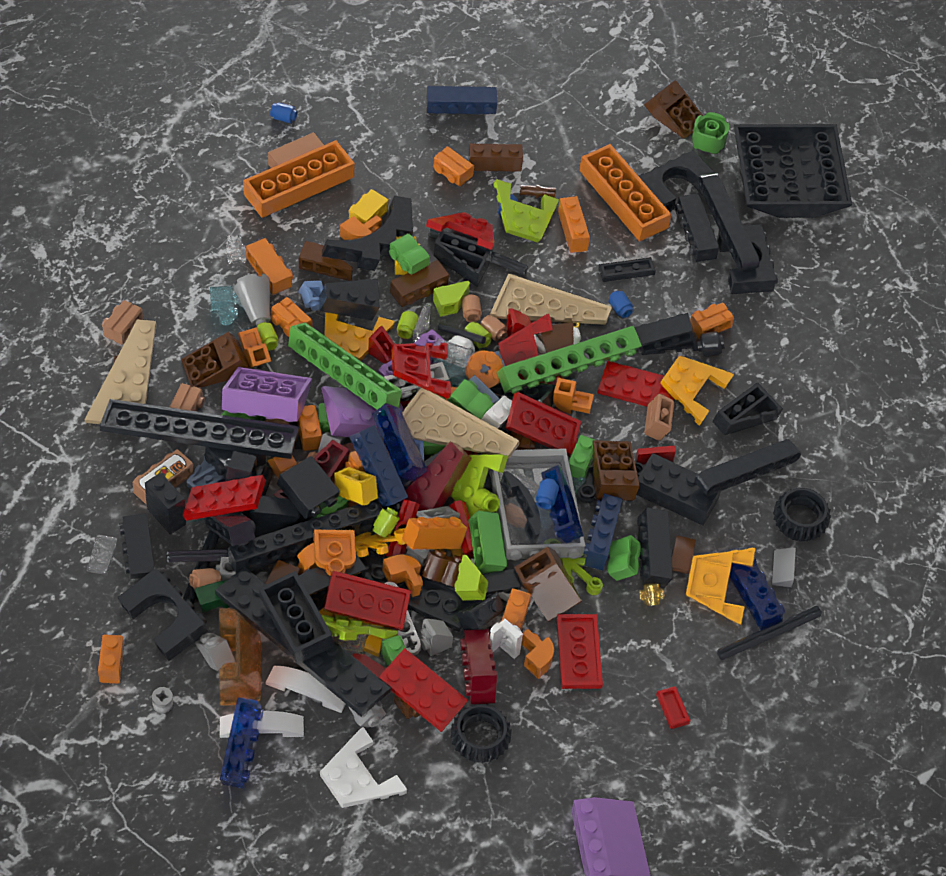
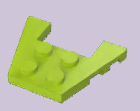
M496 179L493 185L497 189L498 195L496 197L501 204V216L506 233L538 243L543 237L559 199L544 195L541 198V209L511 200V183Z
M469 455L472 459L460 480H457L451 497L455 501L461 500L466 503L470 517L477 511H484L473 503V496L477 490L484 487L488 469L503 473L508 455Z
M322 615L332 636L337 637V635H340L339 639L356 640L359 634H370L388 639L397 636L398 630L362 623L361 620L357 619L349 620L341 615H335V618Z

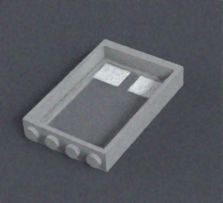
M566 449L515 450L506 462L504 472L508 471L517 477L529 490L534 500L542 480L553 479L559 485L556 501L551 509L546 510L538 507L541 529L536 545L531 544L524 530L527 519L516 497L508 498L500 484L503 473L489 468L492 492L498 496L500 506L496 513H499V520L502 525L501 532L507 560L528 559L546 547L555 550L559 558L569 557L574 559L582 557L585 542Z

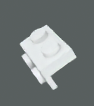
M506 619L494 624L490 630L491 650L494 652L500 646L515 659L520 654L523 633L519 627L512 625Z

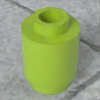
M405 311L402 313L397 325L399 337L409 339L414 335L419 322V317L415 312Z
M266 322L258 324L257 329L262 344L266 343L268 351L275 349L278 346L279 339L272 324Z
M470 322L465 327V331L486 337L484 344L472 341L478 348H485L490 344L491 334L479 323Z
M479 489L473 496V503L485 512H495L500 506L498 496L487 489Z
M389 507L386 510L382 508L373 524L374 528L372 531L386 538L388 534L392 533L400 519L397 516L398 512Z

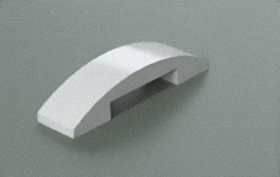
M274 666L266 680V685L285 691L287 688L322 701V706L342 713L346 705L311 674L305 671L284 666Z
M248 711L220 717V738H240L241 734L283 733V737H304L303 716L278 711Z

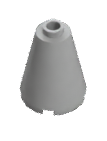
M257 273L245 275L237 279L236 285L233 284L234 291L252 325L256 327L262 322L268 323L270 321V280L266 274H262L263 277H257Z

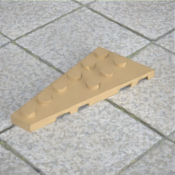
M508 274L490 316L498 319H507L508 309L513 308L528 315L532 321H536L549 314L551 322L606 325L612 307Z
M136 320L85 418V423L100 424L110 399L146 404L156 321Z
M423 388L419 389L389 430L392 435L445 446L451 441L460 445L464 450L487 455H508V459L519 445V440Z

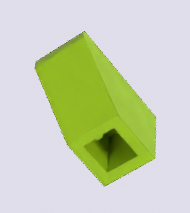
M469 281L434 288L433 301L440 317L458 313L462 306V299L469 295Z
M463 555L462 561L459 564V575L455 582V591L462 600H485L489 582L469 557Z

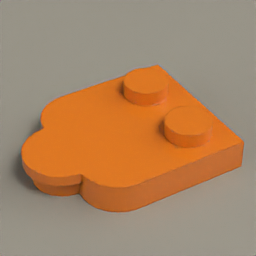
M314 530V556L318 567L325 569L329 576H331L332 571L345 573L346 569L353 567L356 560L354 530Z

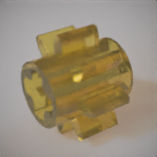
M656 583L644 584V590H639L640 600L645 601V605L648 606L659 605L660 599H664V589L659 588V584Z

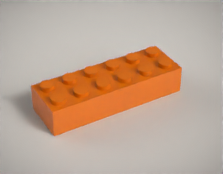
M337 140L243 180L244 195L260 217L263 218L354 178L355 163Z
M611 144L581 157L579 171L639 242L669 228L671 213Z

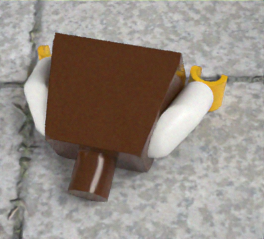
M573 322L552 325L553 331L534 335L537 350L541 355L577 344L581 340L579 323L573 326Z

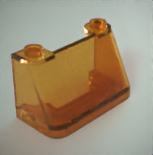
M220 608V637L227 640L231 651H236V662L223 664L219 671L220 705L256 704L262 697L260 633L238 611L231 608Z

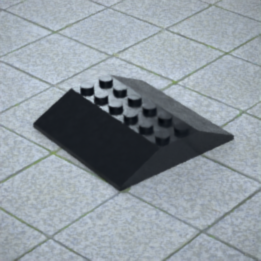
M734 124L747 207L778 218H814L852 206L837 124Z

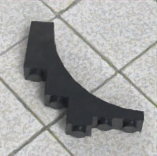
M394 196L389 206L388 219L385 224L377 231L365 237L341 241L327 239L322 249V256L357 262V268L375 271L380 261V255L391 257L389 253L390 243L397 240L396 236L403 237L406 234L412 235L411 198Z

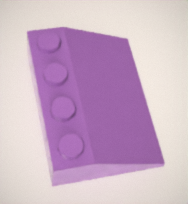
M238 367L223 387L222 410H226L229 413H246L248 416H265L267 419H284L286 422L297 421L302 414L312 378Z
M326 386L321 388L331 436L349 437L373 425H376L380 435L390 433L389 430L405 410L400 403L399 410L383 415L347 388ZM397 436L399 441H402L404 438L402 436Z
M595 797L574 800L571 812L585 876H650L634 802Z

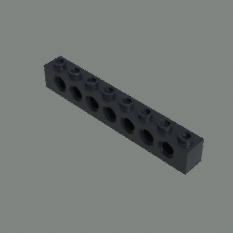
M375 499L367 505L357 504L256 537L245 545L229 546V563L233 571L237 573L244 567L252 571L276 563L278 560L282 561L297 556L305 547L314 543V530H354L355 536L372 531L374 528L373 524L382 508L378 500Z

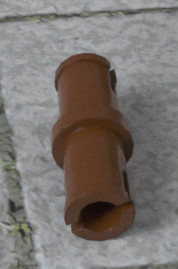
M520 184L519 195L535 196V198L547 195L555 198L556 187H543L540 184H536V186Z

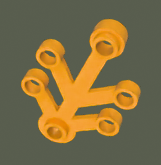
M405 528L394 531V536L388 534L386 538L377 533L371 536L370 532L356 536L355 550L357 556L365 557L369 555L368 547L376 549L377 554H386L389 550L388 544L385 542L398 541L400 545L406 544L402 540Z

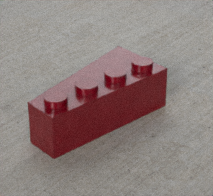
M332 440L314 456V460L334 483V473L344 469L349 459L350 450ZM278 490L273 494L276 498L289 499L282 490Z
M450 441L406 489L408 497L405 499L420 504L418 511L444 507L443 505L448 496H451L454 491L453 488L457 480H460L472 458L460 445Z
M464 630V638L460 639V650L464 651L462 653V666H466L463 670L464 681H468L465 684V694L470 697V704H495L497 671H495V661H493L489 630Z

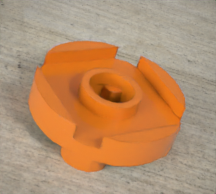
M481 350L469 357L465 368L468 380L475 375L488 388L495 386L500 381L497 372L503 367V363L498 355L491 351ZM483 364L489 367L487 374L480 372Z

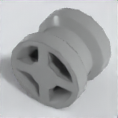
M159 687L153 691L152 702L154 710L159 713H166L172 709L173 694L170 689Z

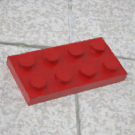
M607 361L597 394L646 407L658 394L674 401V398L660 384L664 375Z
M517 392L513 395L506 429L550 449H566L567 456L571 457L576 446L581 421Z
M263 475L192 487L183 517L188 521L258 509L266 480Z
M332 571L323 611L402 631L411 590Z
M557 614L561 689H602L603 679L597 614Z
M405 648L379 676L383 682L391 687V691L440 732H443L468 702L467 698Z

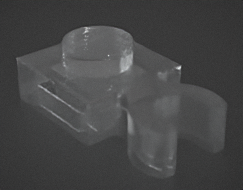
M228 235V245H226L228 264L246 263L245 245L241 244V235H238L237 240H232L231 236Z

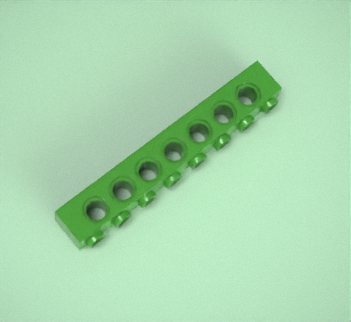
M306 322L291 326L288 346L296 353L306 358L383 415L399 410L401 389Z
M630 326L504 366L497 372L504 393L512 392V394L522 391V388L526 386L530 389L538 386L539 382L545 381V383L552 382L557 376L564 378L570 376L576 370L580 373L589 369V366H601L607 360L614 362L619 360L620 356H632L637 353L636 350L642 345L634 326ZM616 342L619 343L622 348H619ZM584 353L589 355V359L585 357ZM568 358L573 361V364L568 361ZM551 363L555 364L557 369H554ZM535 368L540 371V375L535 372ZM518 373L524 377V380L519 378Z

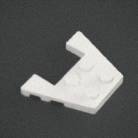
M364 727L360 728L320 771L321 778L342 808L367 803L369 800L377 798L386 799L391 795L399 794L400 796L407 793L406 787L397 775L377 785L357 756L358 753L373 745V740Z

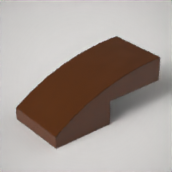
M676 536L671 560L672 571L689 574L695 539Z

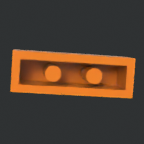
M578 197L560 198L558 214L570 253L588 251L590 236Z
M266 238L246 246V258L259 277H263L262 274H266L269 277L272 295L292 287V271L286 268L282 257L276 254L274 246L269 244Z
M456 517L409 518L402 540L411 549H460L467 527Z

